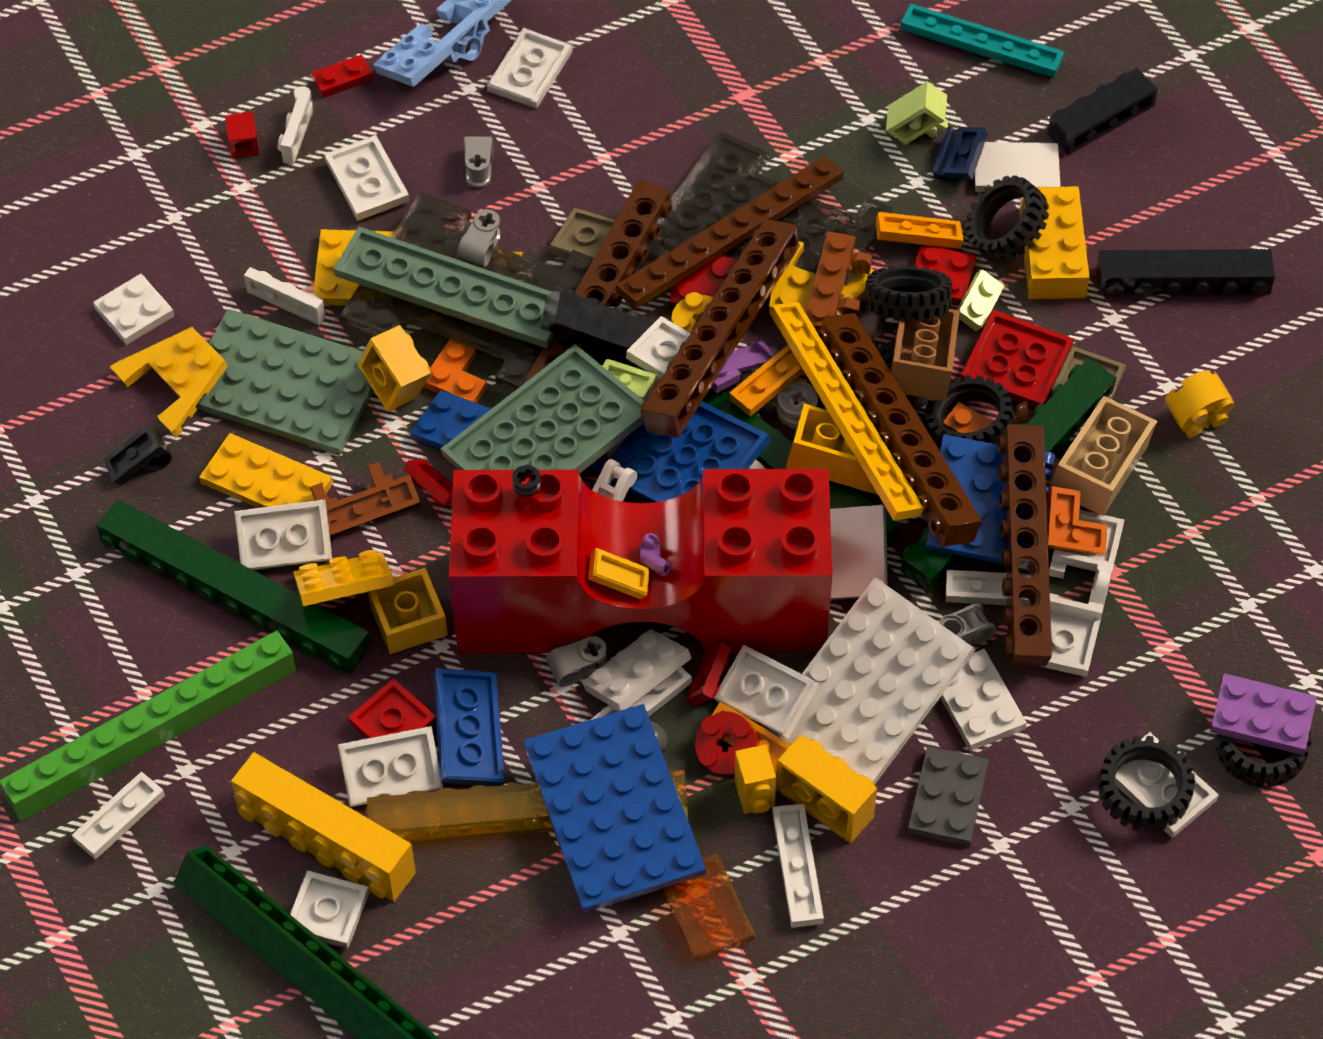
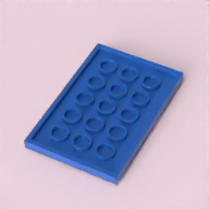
M702 401L679 438L648 432L643 423L625 438L610 458L601 456L585 470L599 476L605 463L609 459H613L619 462L622 468H630L637 472V479L628 492L649 503L673 499L690 491L702 478L704 469H749L771 440L769 434ZM612 479L611 483L616 485L618 479Z
M644 704L523 740L529 762L583 913L706 875L704 862Z

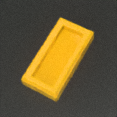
M595 548L590 552L588 579L642 600L647 596L649 568Z

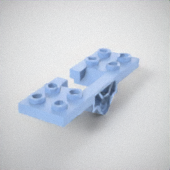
M446 0L436 9L439 18L458 25L439 42L429 39L432 36L429 26L419 24L373 64L376 73L414 87L444 60L453 63L459 58L469 61L475 60L481 52L484 36L490 31L487 22L511 0ZM471 41V48L468 53H465V47Z

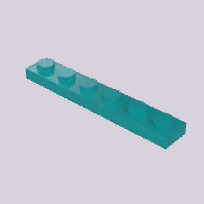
M911 3L901 21L900 30L1055 78L1064 58L1065 51Z

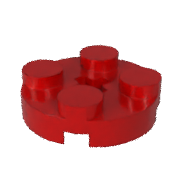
M719 712L713 716L706 717L702 721L695 738V750L700 763L710 771L725 776L735 775V751L759 746V738L755 728L752 727L746 718L734 712ZM729 735V739L735 742L734 747L731 746L728 748V752H723V747L719 746L720 740Z

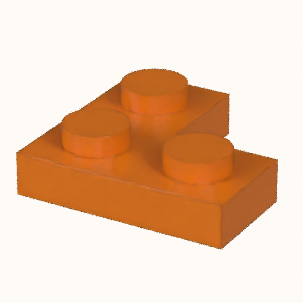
M450 338L430 367L431 374L423 387L437 394L442 390L478 403L487 389V381L466 372L476 357V349Z
M1054 486L1050 487L1047 495L1048 548L1100 557L1105 555L1107 525L1079 520L1081 491Z

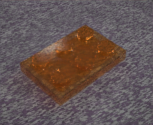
M718 853L702 858L706 868V875L662 888L694 962L755 940V933Z

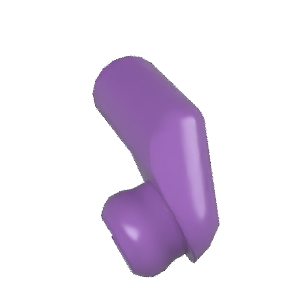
M655 534L643 536L642 543L640 544L641 563L661 576L668 575L671 570V563L660 557L658 536Z

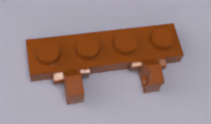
M827 232L806 309V315L817 332L820 330L823 317L855 313L857 317L859 316L861 301L848 297L845 298L842 292L847 274H851L852 271L870 274L873 256L859 252V250L854 248L856 236Z
M379 462L368 465L366 469L370 471L372 484L366 486L367 490L337 500L336 497L329 499L328 494H325L323 489V482L311 486L312 488L310 489L315 501L326 500L330 536L419 504L420 500L410 474L393 480L391 474L384 476Z

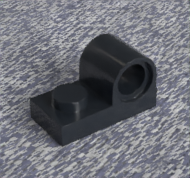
M146 425L102 460L113 481L121 485L143 467L149 471H158L165 468L171 462L172 455L160 433L152 426Z

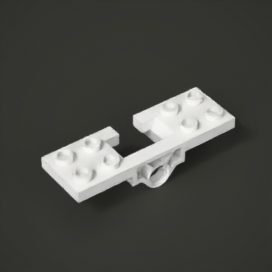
M1079 510V520L1107 525L1106 554L1100 557L1054 549L1049 576L1063 579L1067 565L1094 571L1096 574L1088 604L1059 598V595L1050 593L1052 657L1046 666L1041 667L1087 677L1124 519Z

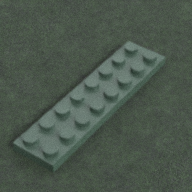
M362 227L357 228L334 267V275L336 277L546 349L554 336V333L541 329L546 296L554 292Z

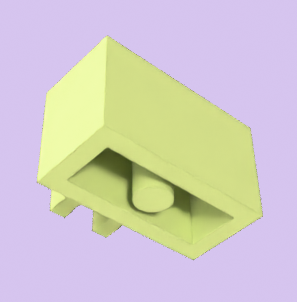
M927 81L888 105L886 132L904 144H908L924 133L932 138L936 137L937 128L946 131L948 127V120L945 119L947 94Z

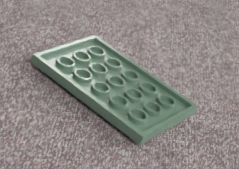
M227 309L208 344L226 361L228 367L209 394H204L195 406L197 410L340 456L374 392L357 365L364 351Z
M575 344L440 449L442 455L458 470H515L522 465H532L538 470L578 469L580 474L644 423V419L641 417V407L644 400Z

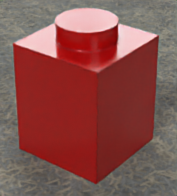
M253 111L225 115L232 159L260 155Z

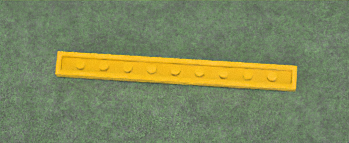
M791 302L772 305L771 317L893 521L921 516L924 507L800 303Z

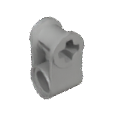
M493 136L464 137L466 182L472 188H485L491 182Z
M485 209L475 215L468 231L460 241L457 251L458 258L483 267L488 265L501 237L500 229L498 228L500 218L495 211Z
M973 603L962 610L945 615L939 621L941 625L971 646L987 641L997 631L996 626L993 623H989L984 615V607L981 603Z
M590 636L570 645L552 650L546 656V660L558 686L566 687L589 677L595 670L608 662L607 648L601 638Z

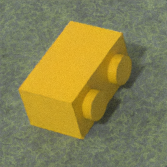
M767 745L735 751L734 782L744 814L751 812L759 814L775 807L776 775Z

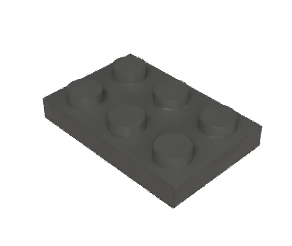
M927 746L909 822L908 834L970 847L989 759Z

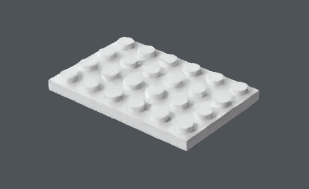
M874 577L802 673V675L816 681L819 687L790 737L787 739L766 727L764 728L790 744L801 734L809 740L814 739L830 755L842 758L849 765L850 769L859 775L867 776L876 784L974 653L975 649Z

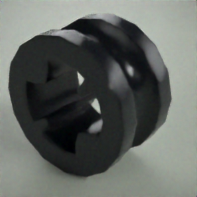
M522 465L514 470L512 484L516 494L522 497H531L538 493L541 487V477L538 469L532 465ZM527 477L532 478V481H528L526 484L521 483V481H525Z

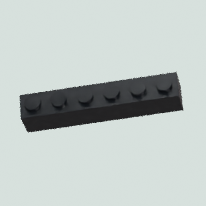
M1272 249L1099 250L1096 265L1099 295L1174 296L1177 294H1195L1200 296L1206 294L1262 295L1271 294L1275 279Z

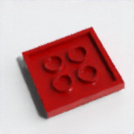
M992 310L965 365L960 381H964V376L971 375L972 380H975L976 375H981L984 382L989 377L994 379L995 384L999 382L1003 385L1004 389H1007L1011 400L1036 408L1040 403L1045 405L1066 356L1074 344V338Z

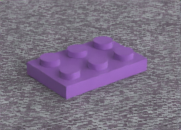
M1224 673L1210 732L1304 756L1317 696Z

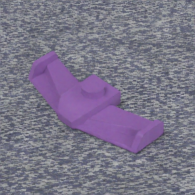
M763 341L756 342L752 346L734 350L711 388L715 393H718L740 381V372L764 365L775 354Z

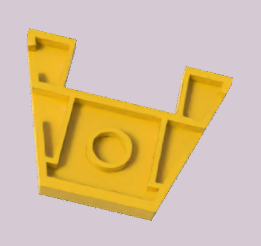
M799 242V249L771 291L769 313L772 305L799 302L806 313L816 274L795 267L804 251V243ZM854 272L848 285H844L842 294L845 295V298L848 297L859 301L863 299L866 292V280L869 274Z
M190 327L112 364L110 368L127 387H130L150 369H153L180 397L157 416L160 422L176 438L183 430L181 426L187 417L192 418L197 411L195 406L204 394H209L228 367V364L193 327Z

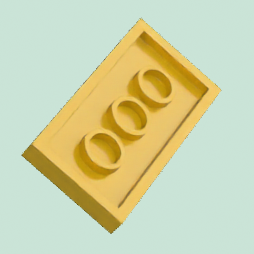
M232 433L228 434L199 476L201 484L256 508L315 501L310 489L312 488L311 486L323 482V489L325 494H327L333 485L332 476Z

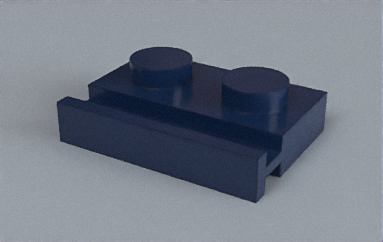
M947 127L932 170L935 179H940V177L959 180L973 179L988 135L984 127H959L958 129Z

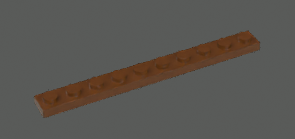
M821 157L616 284V293L634 309L640 307L753 236L754 231L759 229L764 219L777 221L841 181L844 171L827 157Z

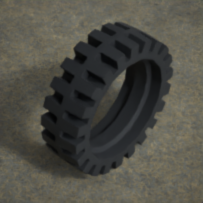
M1012 175V177L1004 176L1002 181L999 179L993 181L994 187L988 184L984 188L986 193L984 195L979 193L976 196L979 200L978 203L972 202L970 208L973 212L967 213L966 218L969 222L965 223V228L968 230L966 235L970 239V243L994 261L1000 260L1003 262L1007 258L1013 260L1016 259V253L1020 256L1026 253L1025 247L1027 246L1031 249L1035 245L1032 240L1034 238L1039 240L1042 235L1038 232L1039 229L1045 230L1047 225L1043 221L1049 217V213L1046 211L1049 209V204L1046 202L1045 195L1031 182L1017 175ZM1025 197V209L1016 227L1001 238L989 240V228L998 210L1013 199Z
M900 265V268L895 266H889L888 269L880 268L879 271H873L872 274L867 276L866 307H868L869 311H874L876 315L883 314L884 318L893 317V320L900 321L901 318H905V321H912V319L924 321V318L929 320L935 319V316L941 317L943 313L947 314L951 309L952 281L947 274L939 273V270L936 269L929 271L928 267L919 269L918 266L912 265L911 268H907L906 265Z
M971 375L964 376V381H960L959 377L952 379L953 385H949L946 402L928 400V405L925 408L926 423L929 435L937 448H940L943 434L997 444L998 436L1003 434L1007 424L1015 423L1014 409L1009 392L1006 388H1003L1001 383L997 382L995 384L994 379L989 377L985 382L981 375H976L975 380H972ZM975 400L988 402L997 407L999 412L997 418L988 427L976 432H955L947 429L942 424L944 414L956 406L958 402L963 403Z
M1311 727L1304 756L1291 753L1283 761L1261 763L1246 757L1236 747L1232 737L1216 734L1215 747L1218 750L1217 756L1220 761L1224 760L1223 767L1227 771L1231 768L1233 769L1232 776L1236 779L1241 775L1244 776L1243 782L1250 785L1251 780H1255L1258 787H1263L1265 782H1268L1269 787L1276 786L1278 781L1282 785L1287 783L1290 777L1292 779L1296 777L1299 770H1302L1312 743Z
M1135 736L1132 742L1127 738L1121 742L1120 746L1116 744L1111 749V752L1107 753L1099 774L1098 794L1100 800L1103 799L1102 805L1104 809H1110V816L1114 820L1118 817L1121 818V825L1126 827L1128 823L1133 824L1132 829L1137 831L1140 830L1141 826H1145V832H1153L1154 826H1157L1160 831L1165 829L1167 824L1170 826L1174 825L1178 818L1181 819L1185 815L1193 797L1195 773H1192L1193 767L1191 762L1186 763L1187 756L1182 751L1178 754V747L1173 743L1170 747H1167V740L1160 738L1159 742L1156 743L1154 742V736H1147L1145 741H1142L1141 736ZM1133 760H1150L1160 763L1171 771L1176 779L1178 788L1176 796L1170 803L1161 807L1145 808L1132 804L1121 796L1116 788L1115 777L1117 771L1124 764Z

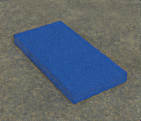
M436 668L434 672V689L441 783L502 787L505 777L496 672Z

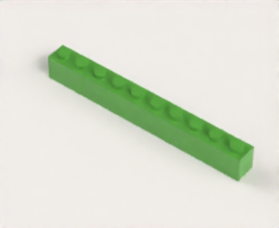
M278 630L1 779L0 783L7 801L20 822L296 672L293 652Z

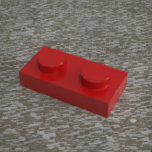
M362 54L311 72L312 79L322 98L373 81V73Z
M408 460L403 470L408 475L410 474L412 482L432 494L431 499L442 506L452 505L453 484L427 461Z
M721 641L705 650L686 698L687 702L696 707L706 701H711L716 696L719 690V685L717 684L720 676L729 665L727 658L731 651L730 646Z

